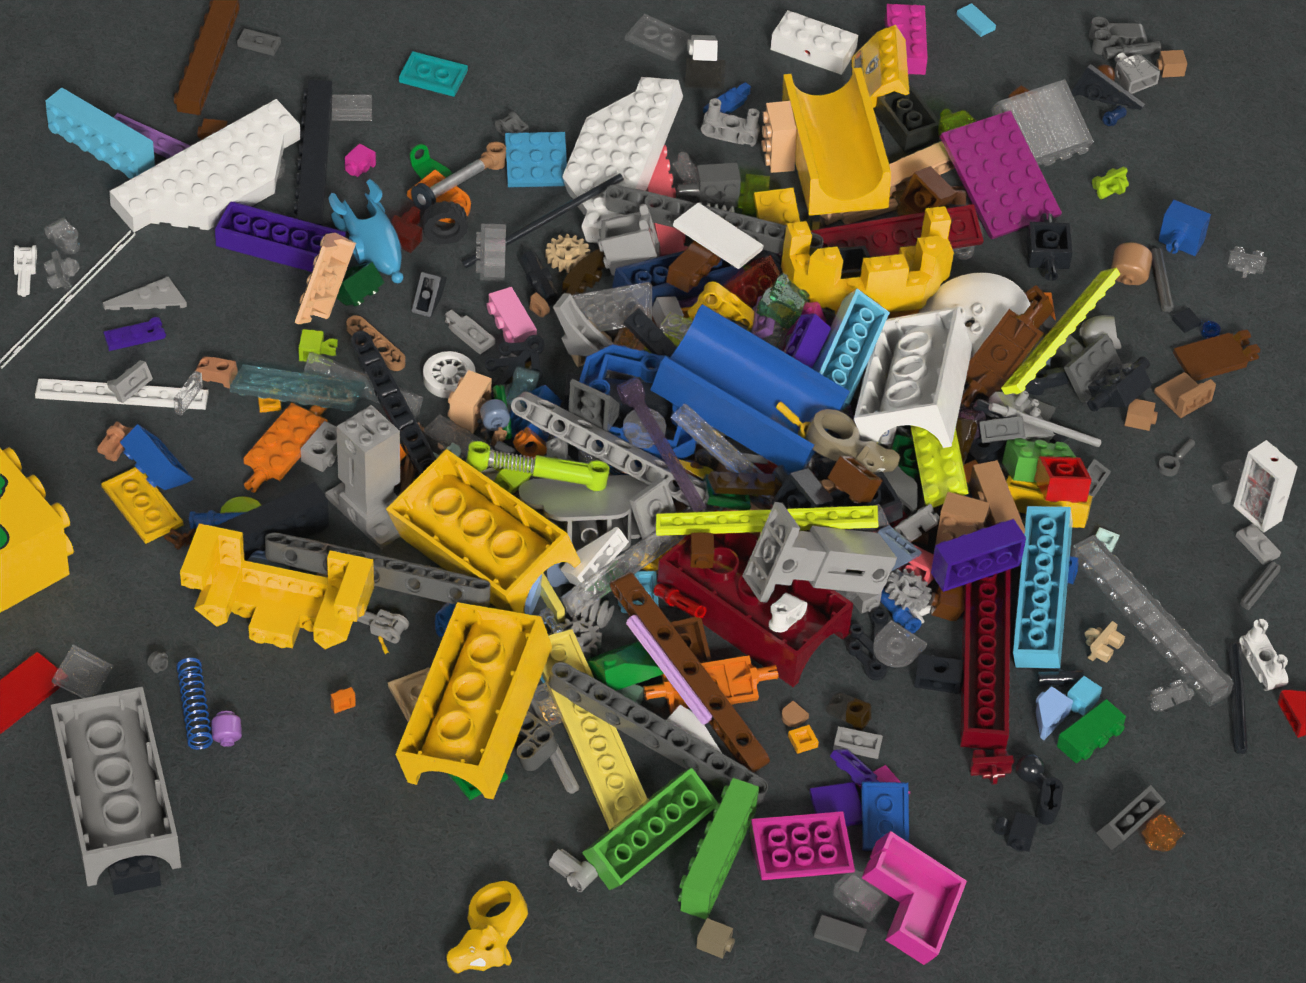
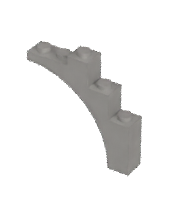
M564 293L553 306L565 331V335L561 339L569 355L589 356L612 344L616 345L587 320L576 305L571 294ZM607 370V374H616L620 380L645 382L641 377Z

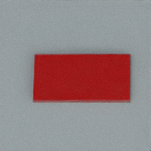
M38 652L0 680V734L69 681L68 676Z

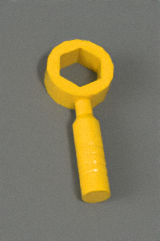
M779 402L776 409L790 422L796 424L799 427L798 435L806 439V432L804 430H807L810 422L802 423L799 417L783 402Z

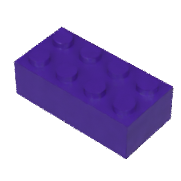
M1011 519L1006 522H999L997 525L988 528H981L967 535L963 534L949 541H942L935 545L931 574L944 592L1018 567L1022 562L1026 536L1016 521Z

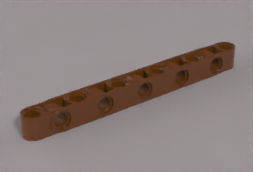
M629 571L610 582L613 594L627 611L630 617L633 615L638 616L711 713L712 719L708 723L739 764L753 773L769 764L770 759L764 748L635 575ZM633 601H640L642 604L636 605ZM665 635L668 639H661L658 636ZM684 670H691L694 674H687ZM710 705H717L720 709H712ZM737 740H743L746 742V745L738 744Z

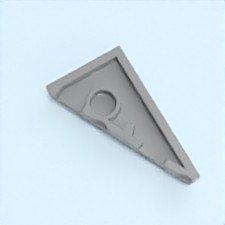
M169 277L103 302L105 310H120V307H133L134 309L166 308V306L179 305L180 308L187 307L185 299Z

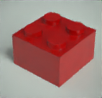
M1039 456L1034 479L1045 501L1087 502L1092 479L1081 458Z

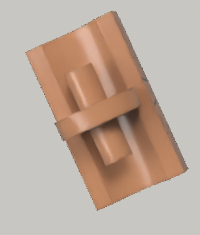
M116 422L114 426H110L106 437L97 448L98 453L105 455V458L108 460L117 461L125 449L120 441L133 428L125 427L119 422Z

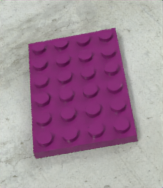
M1011 110L944 132L940 135L944 147L990 239L1029 227V222H1041L1040 217L1044 213H1047V219L1048 213L1052 214L1053 218L1062 214Z

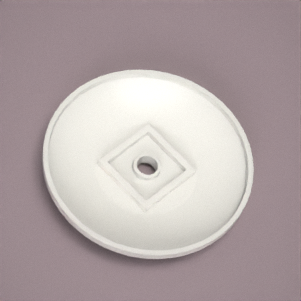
M971 273L956 277L942 284L938 291L932 297H929L926 305L920 309L919 313L959 306L964 324L969 320L975 321L972 326L966 327L973 347L971 360L1009 309L1018 315L1024 314L1030 306V302L1023 290L1005 277L992 273Z

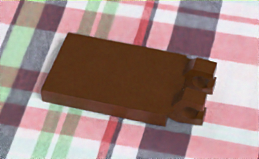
M1246 329L1238 331L1235 335L1233 333H1226L1174 348L1173 354L1184 372L1194 381L1247 367L1249 361L1259 359L1257 353H1260L1261 349L1257 344L1249 345L1248 338H1251V334ZM1249 345V346H1247L1244 350H1243V348L1241 347V346Z

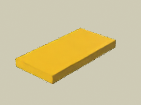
M134 467L101 483V485L144 543L147 544L169 533L171 529L175 530L184 526V523L158 488H154L146 480L148 477L146 473L143 474Z

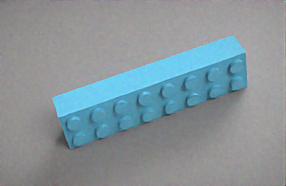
M1027 506L1024 533L1026 542L1021 565L1013 650L1016 668H1060L1073 525L1071 507Z

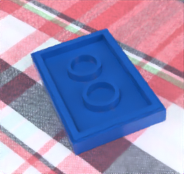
M862 782V851H873L876 841L890 831L909 843L908 783Z

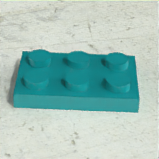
M412 51L399 76V83L455 97L468 72V66Z

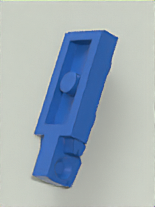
M745 82L739 85L737 89L734 87L716 98L721 101L720 112L730 114L742 106L747 100V96L751 94V86ZM709 104L703 107L704 113L708 111Z

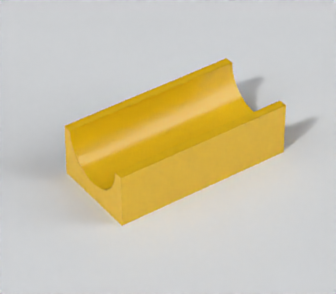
M854 68L850 80L841 89L826 95L806 94L794 85L791 74H784L782 102L790 101L797 128L795 163L809 216L889 208L891 169L862 68Z
M448 449L386 508L400 537L443 569L490 582V603L500 610L525 614L524 607L527 595L534 582L546 569L560 562H567L574 568L581 563L565 531Z
M457 602L396 752V757L408 783L417 785L421 773L439 771L468 781L478 788L485 798L494 799L552 649L541 616Z

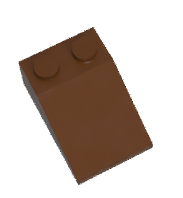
M693 617L670 622L700 663L712 661L701 618ZM665 635L658 636L661 639H668Z

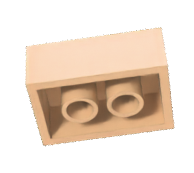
M790 101L766 103V111L763 112L765 126H762V134L765 140L761 142L762 151L767 153L765 154V164L770 167L771 173L794 171L797 128Z

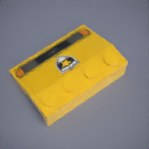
M893 25L878 31L852 57V74L854 68H862L873 108L877 107L878 97L893 91L904 95L909 94L906 40L897 26Z

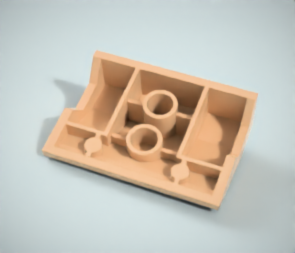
M337 233L325 234L322 238L319 254L313 262L314 268L307 278L305 293L300 298V306L295 323L311 322L312 318L310 315L325 319L329 318L355 248V242Z

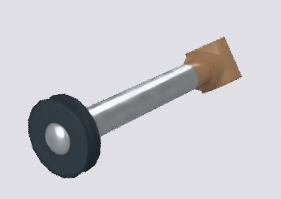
M491 142L487 145L486 151L481 155V158L430 188L426 184L418 183L411 190L414 204L420 211L424 212L429 206L437 203V197L486 168L493 170L504 168L506 165V146L501 142Z

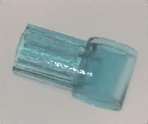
M517 366L506 402L511 405L512 401L523 392L530 393L531 389L534 390L538 382L539 372ZM520 400L521 406L524 407L526 402Z

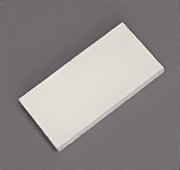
M700 203L694 205L674 220L673 223L675 228L737 269L760 253L764 246Z

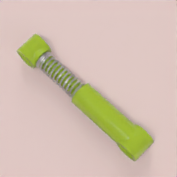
M474 441L469 444L466 463L479 472L486 470L489 466L494 467V465L496 468L499 466L500 469L507 467L508 470L509 468L511 470L515 469V471L519 469V472L523 470V473L526 470L527 473L530 471L534 477L583 484L593 491H601L606 488L610 469L608 464L602 461L583 463L536 455L534 459L533 457L529 458V456L525 458V455L523 457L521 455L518 457L517 454L514 456L513 453L506 455L505 452L502 454V452L498 453V451L490 450V446L482 441Z

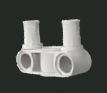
M1259 619V621H1254L1253 628L1246 635L1240 637L1239 642L1242 646V652L1259 682H1262L1266 689L1264 690L1268 691L1288 684V676L1285 670L1288 660L1284 655L1277 656L1276 651L1265 634L1268 623L1264 619Z

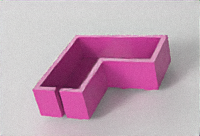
M890 831L876 841L870 856L871 860L867 863L862 879L900 903L885 940L925 965L939 955L967 881Z

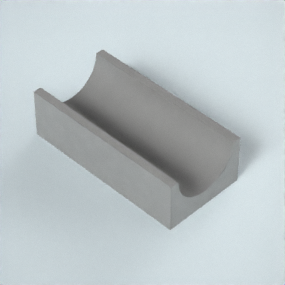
M143 687L52 704L51 710L55 735L87 886L97 885L98 877L111 864L133 856H156L166 860L172 869L181 868L178 836Z

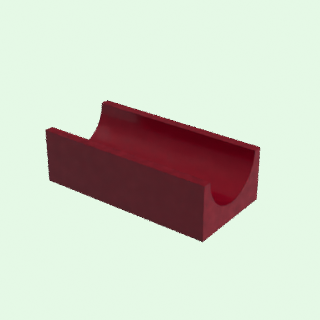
M750 532L714 534L713 568L690 567L691 535H686L659 560L657 584H663L670 589L675 588L685 597L706 607V614L701 618L703 625L747 656H750V658L763 667L776 665L777 669L775 671H778V677L790 686L794 687L799 683L806 663L826 638L835 634L844 640L849 635L853 603L835 590L813 588L809 581L793 579L791 585L775 584L774 591L770 595L768 602H760L742 576L759 539ZM789 593L807 602L804 616L789 627L787 631L775 632L770 629L769 621L772 619L771 606L783 594Z

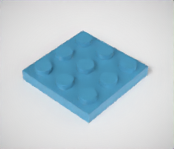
M565 132L505 133L508 187L565 186L562 178L567 166Z

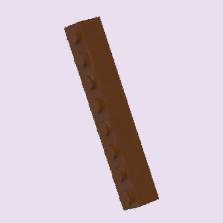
M239 0L210 1L209 13L205 14L204 26L200 27L199 39L195 40L194 52L190 53L189 66L186 65L184 79H181L179 83V92H176L174 96L177 112L201 115L240 10Z

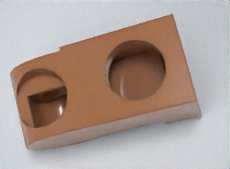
M203 357L195 370V375L198 379L222 383L224 387L230 389L233 388L239 376L236 361L215 357Z

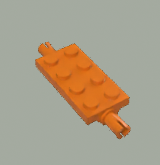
M317 399L309 410L294 403L287 407L244 457V464L254 470V474L244 483V487L247 490L253 487L251 492L255 493L265 480L268 481L271 478L281 481L301 457L302 446L324 421L328 422L327 419L320 417L327 409L325 402Z
M750 656L701 663L731 705L758 700L757 684H759V681L778 679V671H775L777 669L776 665L756 668V666L751 664ZM684 670L687 674H694L691 670ZM664 674L661 675L662 684L643 686V693L646 694L644 696L645 700L665 697L670 714L680 705L690 709ZM710 705L711 708L719 707L717 705Z

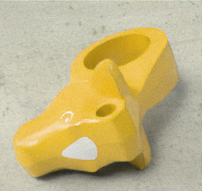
M508 881L491 883L478 890L472 897L467 917L471 930H468L458 946L452 948L446 955L447 965L454 973L458 974L468 969L485 971L493 966L499 967L503 964L509 966L511 964V955L506 948L507 942L521 927L528 915L527 903L515 884ZM510 902L504 912L497 916L485 917L486 913L495 905Z

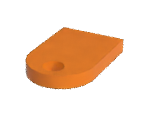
M434 170L418 183L426 184L430 188L446 177ZM457 186L436 198V202L439 203L442 201L458 203L465 209L467 216L470 213V198ZM411 188L407 191V197L412 200ZM451 218L439 220L445 223H455V220Z

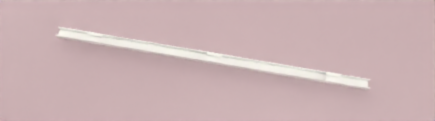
M131 230L0 360V363L131 233ZM135 233L123 245L121 244L115 250L116 252L73 295H70L65 300L66 302L22 346H19L13 352L14 354L1 366V369L135 236Z

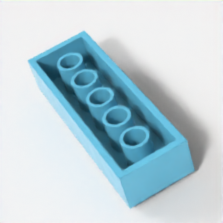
M60 88L45 100L48 128L52 133L61 135L69 143L73 142L84 152L88 151L98 160L108 163L113 169L122 171L130 179L155 166L153 141L63 88Z
M855 289L843 299L831 325L828 338L812 368L850 391L842 410L852 400L890 313L859 289Z

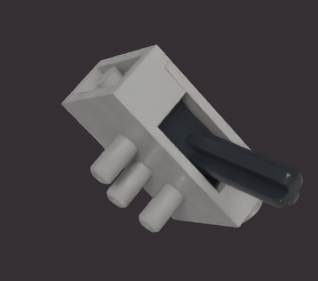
M1026 391L1007 395L1004 392H995L990 396L988 402L983 399H976L973 406L975 410L992 417L993 420L1004 417L1002 414L989 410L991 402L1002 406L1009 405L1016 408L1019 412L1043 419L1040 415L1041 410L1038 408V400L1032 399L1030 401L1028 399L1029 394ZM1024 422L1026 437L1022 439L1035 442L1036 440H1043L1049 443L1055 435L1049 430Z

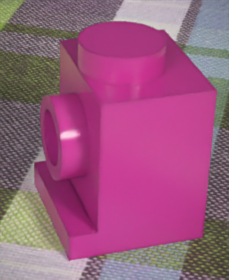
M358 144L345 156V170L352 176L359 177L363 172H367L370 166H376V152L362 144Z

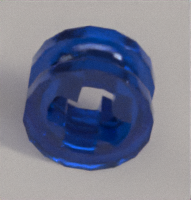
M1213 321L1205 322L1202 326L1201 335L1204 339L1219 336L1221 327Z

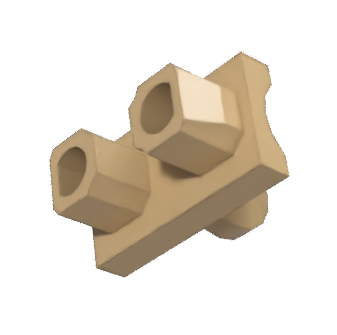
M1112 621L1104 631L1100 627L1097 629L1088 628L1085 632L1086 644L1090 646L1092 651L1088 659L1094 661L1098 658L1107 663L1114 651L1107 645L1110 644L1116 649L1123 645L1125 636L1116 631L1118 624Z

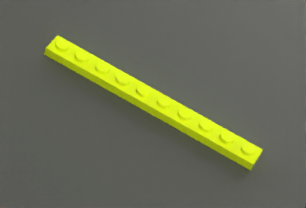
M1117 268L1101 271L1002 386L1001 389L1005 395L1019 394L1026 389L1025 386L1029 381L1036 377L1035 374L1046 365V361L1050 357L1055 355L1057 348L1066 342L1068 335L1076 330V326L1086 318L1085 315L1096 306V302L1105 296L1108 288L1115 284V280L1120 275Z
M878 506L787 509L800 527V530H810L812 526L837 529L878 528ZM771 510L656 514V535L762 532Z

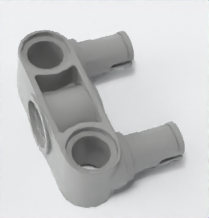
M711 99L708 111L704 115L701 132L707 137L742 145L749 144L753 147L760 132L758 124L760 112L754 108L749 109L747 119L720 112L721 101L719 99Z

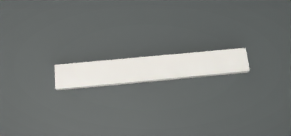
M39 378L35 397L40 399L206 410L208 390L144 386L124 403L117 401L114 392L108 388L107 383Z

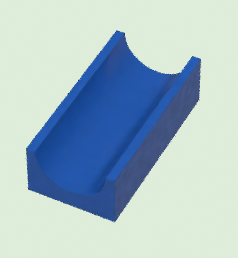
M703 304L698 309L691 326L670 358L665 356L661 361L651 387V391L701 419L778 466L784 465L789 473L804 470L816 451L813 450L814 444L798 435L799 427L790 422L776 409L777 404L783 402L799 417L802 423L810 422L817 412L825 409L841 412L850 393L849 390Z

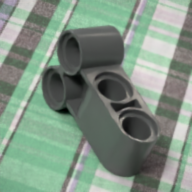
M1099 16L1092 19L1089 37L1093 40L1091 49L1096 54L1103 55L1105 47L1147 42L1145 28L1142 24L1109 23L1106 18Z

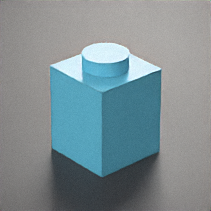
M1083 676L1068 691L1067 697L1073 700L1071 711L1078 712L1084 716L1099 701L1102 687Z

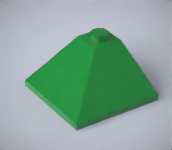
M640 641L586 659L594 679L615 691L664 674Z

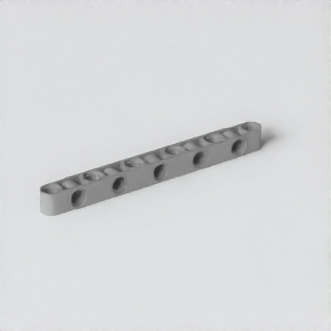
M529 392L519 394L512 401L511 409L516 415L648 485H651L659 478L666 479L671 497L702 512H713L715 509L722 511L724 507L716 508L713 505L707 504L703 481L565 409ZM520 400L526 402L527 408L521 406ZM558 420H562L566 427L559 426ZM596 440L602 441L604 448L599 447L596 444ZM634 460H639L642 463V468L637 467ZM673 480L679 481L681 488L674 486Z

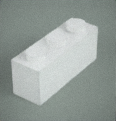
M691 35V40L688 39L687 51L693 60L717 61L718 41L712 35Z

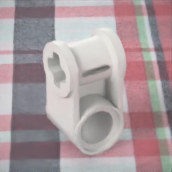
M789 593L783 594L771 606L772 619L769 621L770 629L775 632L787 631L789 627L804 616L807 602Z

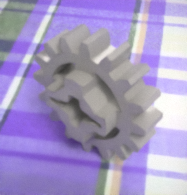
M896 569L894 573L891 572L885 585L887 587L885 592L890 593L888 598L894 599L895 605H902L903 610L906 607L909 608L910 612H913L914 609L918 612L922 608L925 609L932 597L929 594L931 588L926 587L928 582H922V576H916L914 571L908 573L906 569H903L902 572Z
M575 616L571 622L566 618L565 624L559 623L558 629L554 630V634L573 629L581 650L587 659L591 657V653L596 655L597 649L601 648L602 633L599 632V626L593 627L592 620L588 623L585 622V617L578 621Z

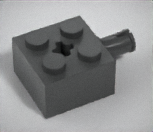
M738 164L697 165L695 184H678V197L696 196L697 203L702 202V205L705 206L707 203H710V207L713 208L715 204H718V208H722L723 205H726V209H730L731 206L738 207L741 184Z

